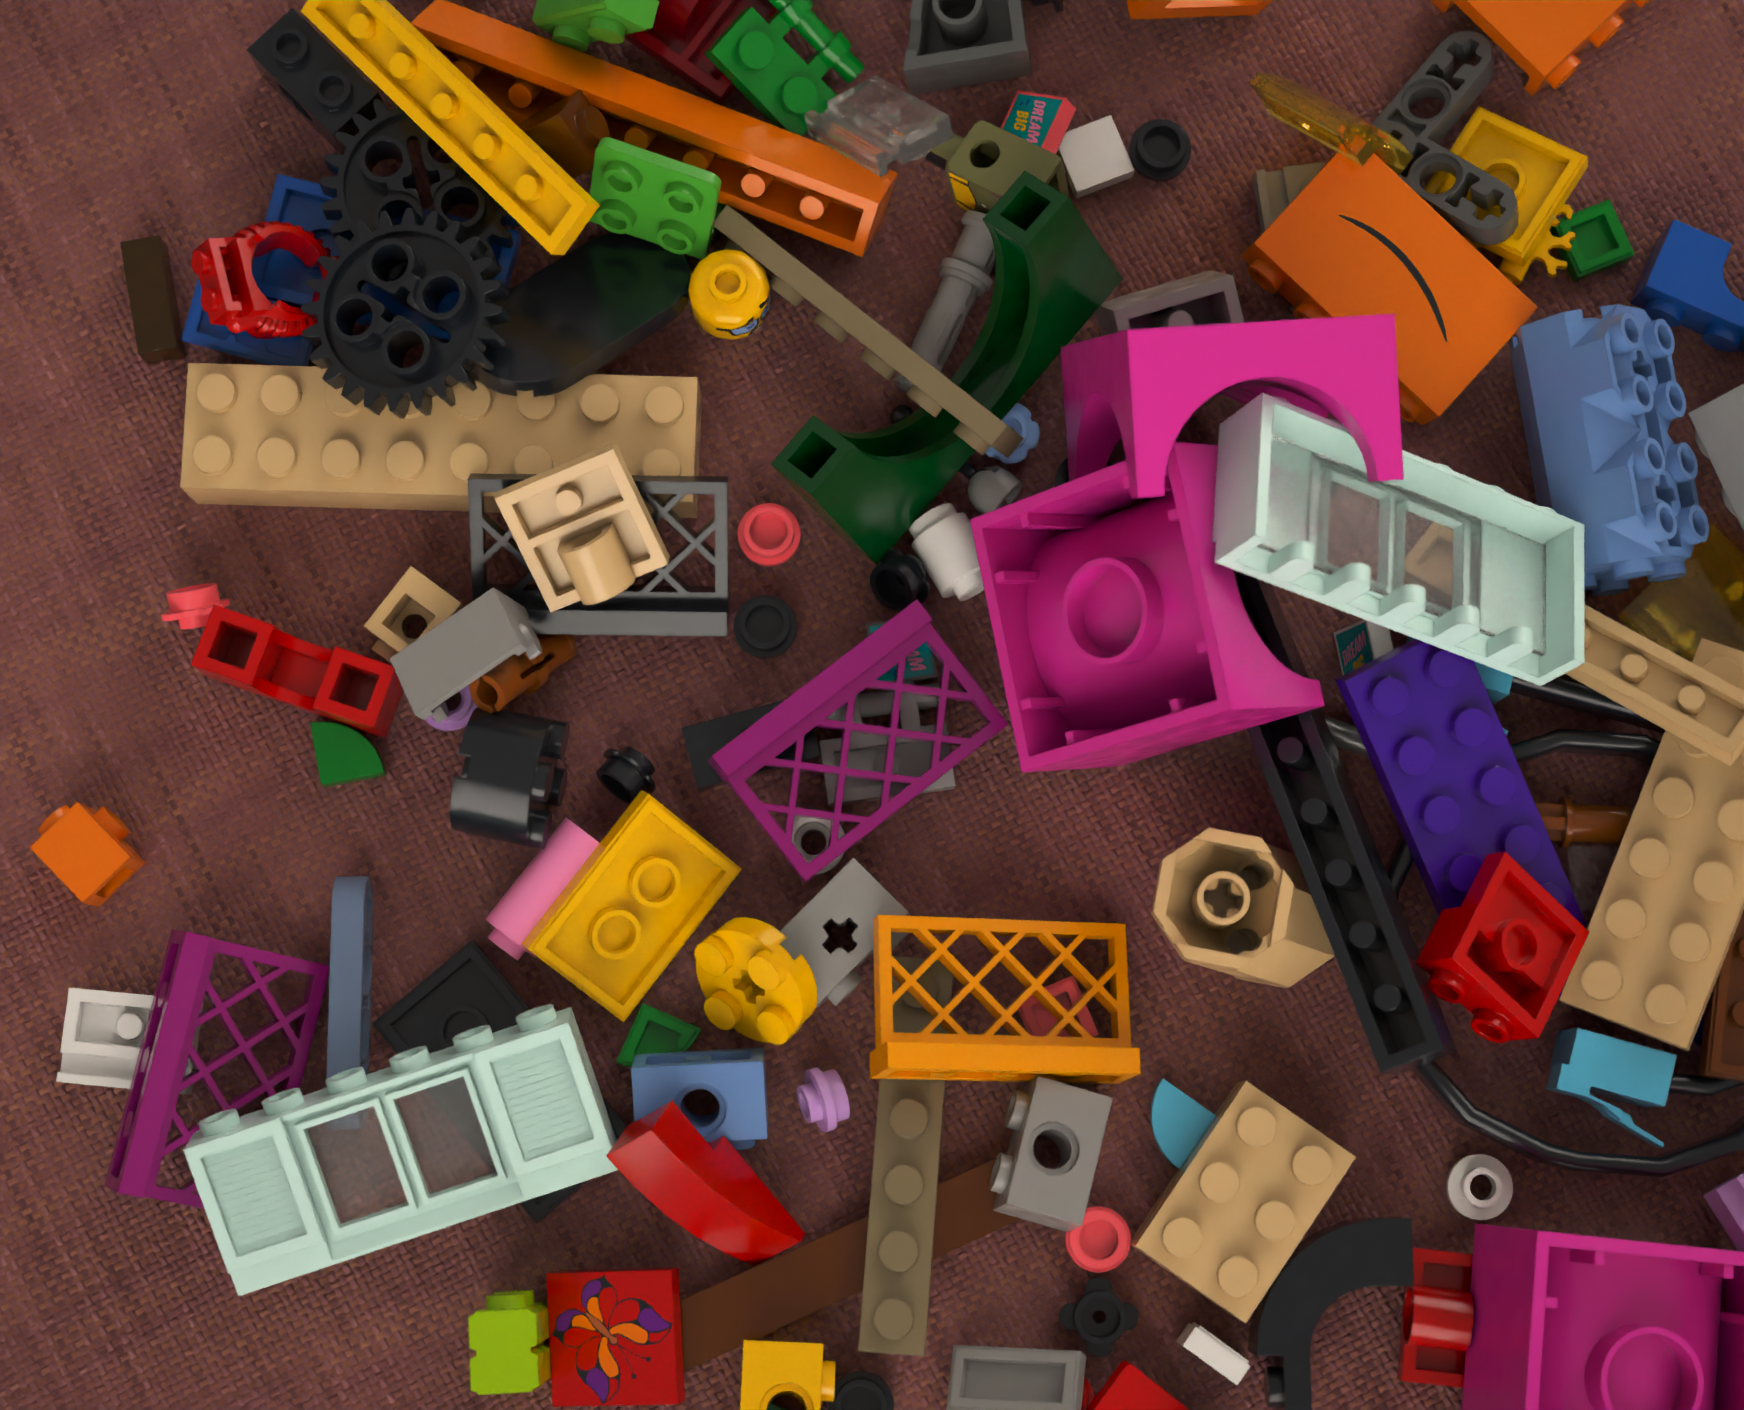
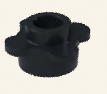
M1104 1277L1089 1279L1085 1285V1292L1075 1303L1065 1304L1060 1311L1062 1326L1067 1330H1075L1086 1341L1087 1351L1096 1357H1104L1110 1354L1113 1349V1342L1123 1334L1124 1330L1134 1329L1139 1318L1136 1307L1130 1303H1123L1112 1292L1111 1282ZM1097 1310L1105 1313V1320L1102 1323H1096L1093 1320V1314Z

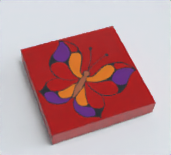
M678 1267L560 1270L546 1273L552 1407L678 1405L685 1401Z

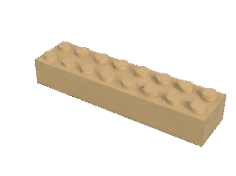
M188 363L180 488L197 504L469 512L468 477L470 473L539 474L616 442L631 475L699 476L702 394L698 377L590 374L561 392L534 397L533 390H516L517 396L498 393L481 383L471 371L470 374L475 380L477 389L472 391L461 383L453 386L456 402L454 406L448 405L438 395L432 397L431 415L425 416L416 409L411 401L405 419H400L389 410L388 403L380 415H376L364 407V399L357 405L352 404L341 395L343 387L334 389L323 380V376L328 368L321 369L318 366ZM484 492L485 512L501 513L494 499L497 492ZM672 494L656 495L665 502ZM686 494L672 510L680 518H697L698 494ZM643 498L651 515L655 509Z

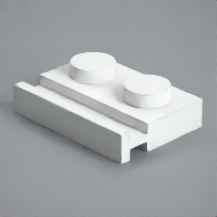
M69 987L60 1052L63 1053L60 1072H57L56 1082L130 1089L154 996ZM200 1026L196 1028L192 1045L194 1046L196 1052L198 1048ZM189 1058L183 1077L193 1070V1065ZM193 1085L182 1090L179 1094L192 1095Z

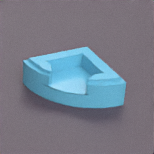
M1161 1078L1151 1099V1127L1160 1152L1175 1168L1181 1169L1216 1115L1164 1078Z

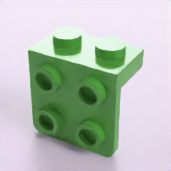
M604 137L600 139L595 150L590 196L600 206L589 221L601 225L610 232L628 234L660 245L669 252L687 254L702 260L707 256L717 228L713 226L714 221L726 206L718 202L721 179L713 172L610 137Z

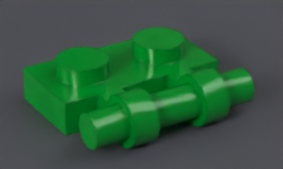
M768 0L777 11L767 22L752 6L744 9L704 54L774 126L803 136L838 97L821 79L824 74L832 67L846 83H850L862 72L865 66L849 50L852 43L840 30L833 33L811 10L814 4L811 0ZM792 27L816 50L806 62L783 39Z

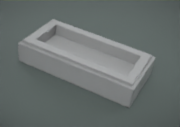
M953 1345L946 1410H1081L1086 1356L1081 1351Z

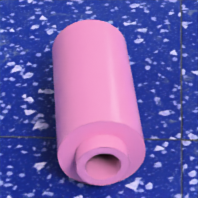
M565 817L549 837L546 847L537 852L485 920L495 927L487 938L517 961L525 951L534 958H537L521 943L600 843Z

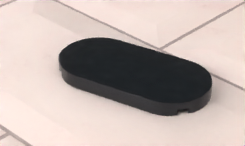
M608 233L586 242L509 290L510 295L494 303L501 306L511 315L510 321L493 325L492 329L506 343L504 347H486L483 354L494 365L492 371L475 366L472 370L473 374L488 388L498 393L517 396L516 390H533L534 397L552 395L571 387L671 323L683 312L689 298L688 287L690 281V268L684 254L669 252L660 245L628 234Z

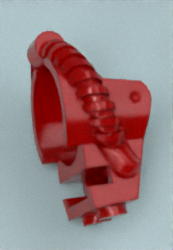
M265 221L249 225L243 230H239L233 237L208 238L192 251L191 264L194 273L199 276L202 289L201 306L208 313L210 324L226 326L232 333L246 331L257 339L270 340L279 337L300 336L303 330L316 324L317 321L303 313L301 308L290 306L281 300H277L272 304L260 291L252 275L251 259L261 257L277 248H281L300 258L308 268L319 266L322 279L325 280L328 271L321 266L317 259L319 256H326L337 260L339 256H331L330 253L332 251L330 248H325L322 245L324 241L320 238L315 239L314 233L309 230L304 231V228L299 225L293 226L289 222ZM314 292L311 302L319 300V295Z

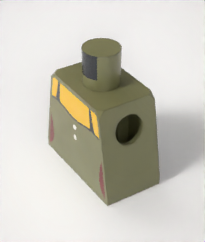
M985 120L975 122L965 138L945 127H941L933 135L927 146L925 160L945 171L953 201L965 211L972 210L987 214L1024 170L1069 197L1061 157Z

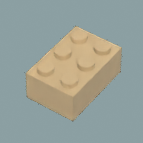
M1248 1081L1236 1082L1215 1113L1216 1117L1181 1169L1176 1171L1131 1238V1246L1234 1318L1247 1323L1350 1168L1356 1156Z

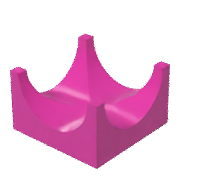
M1395 314L1128 329L1061 347L1069 481L1106 468L1114 447L1122 437L1128 469L1130 498L1165 496L1166 467L1174 442L1189 417L1201 404L1216 393L1232 398L1243 405L1248 404L1261 393H1265L1270 396L1284 398L1292 405L1326 419L1329 412L1338 419L1356 441L1366 465L1368 482L1404 479Z

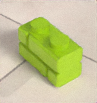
M534 1290L494 1292V1295H486V1307L475 1311V1314L468 1317L469 1349L476 1351V1356L470 1358L471 1391L478 1393V1395L533 1392L551 1378L550 1345L546 1343V1339L549 1338L548 1305L544 1301L534 1302Z

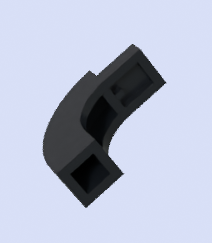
M1371 1217L1343 1221L1319 1230L1298 1244L1253 1312L1251 1318L1248 1351L1256 1356H1275V1367H1265L1264 1393L1267 1407H1276V1410H1312L1311 1339L1319 1318L1331 1303L1340 1296L1359 1288L1414 1286L1411 1218Z

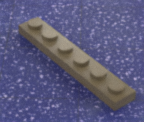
M726 205L715 219L713 226L729 238V241L722 248L723 250L743 251L775 274L769 281L770 287L795 307H798L804 298L820 310L813 321L842 344L851 334L866 346L859 358L888 381L896 371L913 384L906 395L936 418L943 408L960 421L953 432L981 455H984L988 448L992 446L1006 458H1009L1024 439L729 205Z
M893 956L909 974L925 960L924 958ZM937 959L916 981L943 1008L952 999L953 974ZM892 975V992H894L900 986V983ZM907 990L893 1004V1032L919 1033L933 1018ZM940 1024L931 1032L949 1034ZM880 1079L858 1345L859 1352L925 1357L946 1080Z

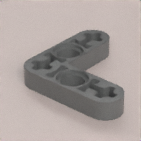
M1471 30L1453 33L1438 45L1365 131L1361 141L1377 156L1379 149L1390 152L1395 146H1398L1401 160L1393 155H1387L1382 161L1461 235L1481 245H1495L1508 239L1518 226V206L1513 190L1504 182L1438 144L1487 87L1494 75L1493 50L1489 40L1481 33ZM1471 56L1476 57V66L1465 63L1455 72V59L1466 62ZM1452 79H1453V82H1454V89H1455V91H1454V90L1452 89V87L1449 85V82H1450ZM1425 97L1440 99L1445 106L1438 115L1432 118L1421 119L1410 113L1412 105L1419 99ZM1405 164L1411 166L1408 176L1406 173ZM1437 171H1445L1456 178L1453 187L1441 194H1431L1421 188L1424 178ZM1469 189L1471 192L1472 202L1466 199ZM1495 205L1500 206L1501 216L1499 218L1489 214L1482 221L1478 219L1476 206L1487 211L1491 210Z

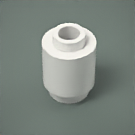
M946 503L931 509L912 523L909 531L915 540L911 547L943 598L956 595L959 601H965L984 590L971 523L965 513H957L951 503Z

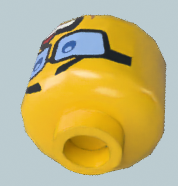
M725 249L713 252L702 259L690 275L689 299L694 318L703 330L717 338L735 340L749 336L762 326L769 314L771 291L766 271L755 258L738 250Z

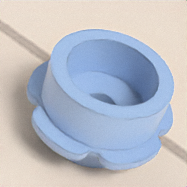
M1016 403L1001 421L1024 439L1009 458H1006L992 446L985 452L987 456L994 457L1006 464H1014L1024 460L1027 457L1028 450L1034 449L1037 446L1040 437L1039 426L1037 422L1031 420L1029 409Z

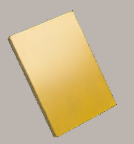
M641 790L521 944L624 1022L742 868L650 794Z

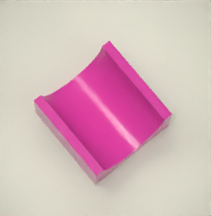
M1174 442L1166 467L1165 496L1130 498L1127 462L1124 460L970 519L1022 773L1118 767L1325 706L1320 681L1305 678L1294 673L1269 651L1247 615L1238 591L1234 570L1215 563L1216 542L1212 541L1218 445Z
M1475 1223L1470 1287L1474 1304V1322L1471 1342L1465 1356L1462 1410H1744V1251Z

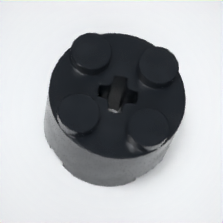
M479 707L475 708L467 723L458 754L466 756L462 776H454L450 802L452 829L465 832L471 836L544 849L549 838L552 822V812L548 811L549 805L561 806L567 784V769L558 768L557 761L558 759L562 760L566 752L570 731L569 722L507 710L488 713Z

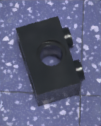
M293 8L247 49L261 76L339 154L343 155L344 153L337 144L335 134L337 131L352 136L358 133L352 118L355 112L364 116L369 121L377 117L373 100L378 98L382 101L379 92Z

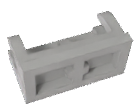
M493 587L392 656L390 661L415 716L425 720L432 715L436 723H440L449 717L445 701L513 654L519 656L526 652L530 660L539 656L542 653V648L529 621L530 617L526 608Z

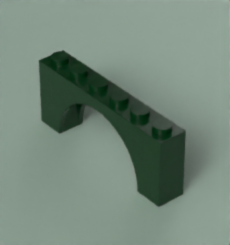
M1025 170L983 218L989 229L995 250L996 276L993 297L985 323L973 348L961 367L950 379L1000 420L1007 415L1061 352V347L1070 342L1123 280L1069 197ZM921 407L899 422L882 429L864 433H849L832 429L812 415L773 460L771 465L839 537L877 565L885 556V553L895 545L976 450L953 432L960 421L943 408L935 418Z

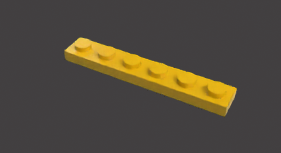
M307 0L301 12L550 254L563 256L566 254L599 208L600 204L387 0Z

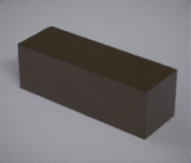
M159 235L120 242L138 354L147 364L186 357L184 342L181 340L182 330L168 246Z

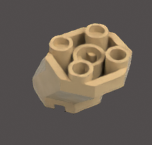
M1207 828L1160 861L1151 915L1182 960L1233 975L1235 979L1289 988L1335 956L1294 853L1267 844L1262 837Z

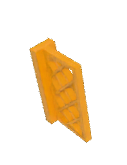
M877 915L873 918L876 1049L869 1052L870 1079L1030 1082L1035 1077L1041 1076L1061 1083L1119 1084L1141 1074L1140 1048L1131 1047L1126 924ZM891 932L913 933L931 952L911 974L892 956ZM932 934L949 935L940 943ZM960 935H975L993 954L974 976L947 950ZM995 936L1011 937L1002 945ZM1022 937H1036L1055 956L1035 978L1009 952ZM1056 938H1072V940L1064 947ZM1084 939L1108 940L1109 967L1097 980L1071 954ZM937 959L963 985L943 1008L916 981ZM999 961L1025 987L1006 1009L979 983ZM1061 963L1087 989L1068 1010L1041 985ZM892 975L900 983V986L894 992H892ZM1108 980L1110 993L1103 987ZM906 990L933 1017L919 1033L893 1032V1004ZM969 992L995 1018V1021L981 1035L967 1034L949 1015ZM1031 995L1057 1020L1044 1036H1030L1012 1017L1016 1010ZM1093 996L1111 1014L1112 1038H1093L1074 1019V1016ZM940 1024L949 1034L931 1032ZM1003 1026L1011 1035L994 1034ZM1065 1028L1073 1037L1056 1036Z

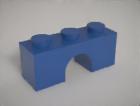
M1674 219L1657 238L1630 304L1644 309L1652 321L1661 318L1667 322L1669 327L1681 325L1702 334V340L1713 348L1726 352H1735L1737 350L1744 352V301L1738 299L1730 292L1723 275L1724 264L1732 243Z

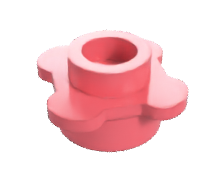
M203 583L166 592L169 609H167V613L161 614L162 621L178 620L181 630L204 627L213 605L225 608L230 606L229 598L220 599L217 583Z

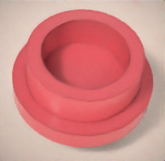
M764 503L751 508L742 517L738 526V542L742 552L750 561L761 566L772 567L787 562L796 553L800 544L801 532L796 517L790 510L779 504Z

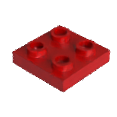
M1412 1247L1414 1286H1404L1397 1379L1405 1382L1463 1388L1465 1356L1471 1342L1474 1322V1304L1472 1293L1470 1292L1473 1254Z

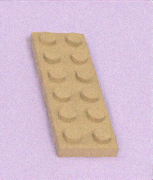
M1701 638L1692 663L1744 691V651ZM1665 730L1587 928L1589 935L1569 974L1559 999L1563 1004L1689 1051L1744 910V749L1732 766H1729Z

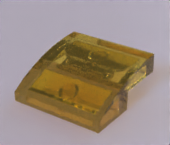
M1256 73L1249 82L1271 116L1361 166L1375 153L1399 176L1413 158L1407 148L1387 131L1291 79L1271 73Z
M1713 524L1709 525L1710 531L1707 541L1695 544L1691 557L1685 561L1687 572L1685 576L1668 581L1650 582L1617 615L1631 630L1690 662L1693 661L1701 638L1744 651V554Z

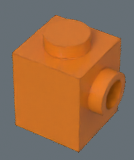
M76 802L71 808L68 805L60 807L44 820L38 829L42 836L29 847L82 903L98 908L146 863L124 841L131 831L104 805L97 812L93 808Z

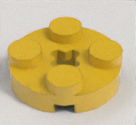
M733 918L702 940L696 946L694 956L696 959L698 982L704 996L707 998L704 1002V1011L710 1022L722 1030L734 1028L737 1032L750 1039L781 1045L790 1039L812 1015L817 1005L818 994L816 981L809 964L802 954L793 960L788 951L780 945L787 937L775 927L754 918Z

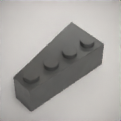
M1023 0L911 1L909 18L911 26L903 67L911 95L1033 75Z

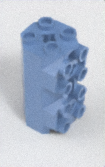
M1620 304L1600 306L1602 319L1583 318L1582 309L1564 311L1520 326L1516 331L1517 337L1512 336L1508 341L1537 505L1549 507L1560 515L1584 524L1585 592L1591 590L1594 597L1615 595L1629 591L1631 589L1629 580L1647 576L1648 582L1668 581L1685 576L1687 574L1685 561L1691 557L1695 544L1707 541L1710 531L1707 516L1700 507L1695 484L1698 463L1695 453L1686 442L1674 444L1667 433L1671 421L1683 417L1686 410L1685 395L1680 385L1676 382L1672 354L1675 349L1673 332L1665 320L1660 318L1652 321L1644 309Z

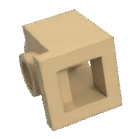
M410 566L364 625L370 634L378 639L371 650L392 665L390 658L417 640L406 636V626L411 620L420 618L426 621L427 627L419 636L420 638L464 608V606L429 578Z

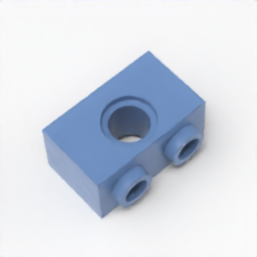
M765 1047L635 1055L631 1066L634 1122L672 1100L707 1142H713L724 1135L735 1150H743L754 1147L756 1145L755 1139L768 1138L769 1119ZM704 1089L715 1095L719 1102V1107L709 1115L700 1116L693 1114L686 1108L683 1098L690 1091Z

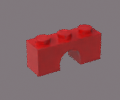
M213 605L191 662L194 668L209 678L383 738L387 737L404 692L394 667L389 664L336 646L334 650L306 642L281 631L273 624L217 605Z

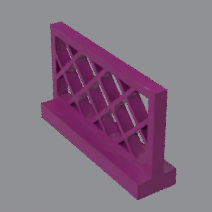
M917 599L717 751L708 760L723 782L726 781L803 882L808 881L1008 725L930 622L933 619ZM924 643H926L942 664L939 688L903 684L906 657ZM896 665L894 682L877 680ZM949 676L953 678L963 692L948 690ZM865 688L893 691L889 727L852 723L856 695ZM902 693L937 697L933 733L897 729ZM947 699L971 702L987 724L970 738L942 735ZM846 704L844 721L826 719ZM814 727L843 730L838 767L801 762L805 734ZM851 731L887 736L883 773L847 768ZM896 738L932 742L929 770L920 777L892 774ZM795 743L793 761L775 758ZM941 744L958 746L939 761ZM764 766L792 769L787 806L761 803L745 781ZM800 770L837 775L832 812L796 807ZM846 777L882 781L879 808L868 817L841 813ZM891 783L908 785L889 800ZM769 812L786 814L784 831ZM794 816L831 820L828 848L809 863L791 842ZM840 822L858 824L838 839Z
M171 929L104 1186L119 1194L139 1198L148 1197L205 1209L199 1193L194 1192L197 1190L194 1178L179 1188L156 1184L162 1157L183 1144L187 1145L195 1131L200 1130L198 1125L200 1121L186 1128L175 1107L179 1092L201 1079L219 1108L208 1115L211 1116L221 1111L239 1109L262 1093L265 1094L266 1098L276 1094L273 1086L282 1080L280 1092L292 1088H300L330 966L187 931ZM215 953L238 958L251 982L220 1000L209 981ZM253 962L274 967L260 976ZM288 970L310 975L304 1001L283 1014L266 984ZM257 990L274 1020L244 1039L226 1009ZM204 995H206L212 1006L200 1013ZM218 1015L235 1045L204 1064L192 1045L195 1030L201 1024ZM299 1017L296 1032L294 1033L289 1023ZM280 1029L291 1048L288 1064L269 1077H266L249 1048ZM241 1054L258 1084L227 1103L210 1073ZM189 1058L195 1070L183 1077ZM172 1122L178 1135L167 1141Z

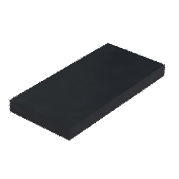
M471 940L372 1024L397 1054L420 1046H426L430 1054L454 1046L452 1041L454 1036L475 1027L490 1025L493 1033L517 1025L516 1016L531 1008L474 940ZM464 1077L427 1088L426 1090L493 1172H497ZM602 1095L618 1140L628 1125ZM587 1181L521 1202L520 1204L534 1222L539 1223Z

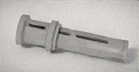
M967 210L962 216L961 223L964 225V229L951 256L943 258L939 265V277L942 281L910 348L939 372H941L945 362H947L977 296H984L986 292H989L993 284V280L990 278L996 263L993 240L989 229L983 221L986 214L977 211ZM899 372L893 381L897 387L905 392L913 385Z

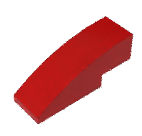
M672 1100L627 1126L606 1155L628 1181L665 1215L695 1237L749 1264L756 1266L801 1242L805 1236V1232L723 1135L708 1144Z

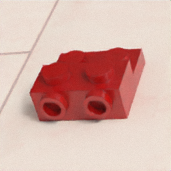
M1492 853L1486 855L1461 907L1447 908L1441 911L1416 963L1430 975L1427 987L1434 995L1450 1003H1461L1474 1015L1470 1023L1471 1028L1482 1038L1495 1043L1537 1039L1547 1023L1589 935V931L1508 853Z

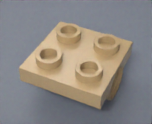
M616 442L497 491L494 498L550 612L580 600L583 605H592L606 601L625 591L634 583L637 577L666 566L669 563L670 555Z

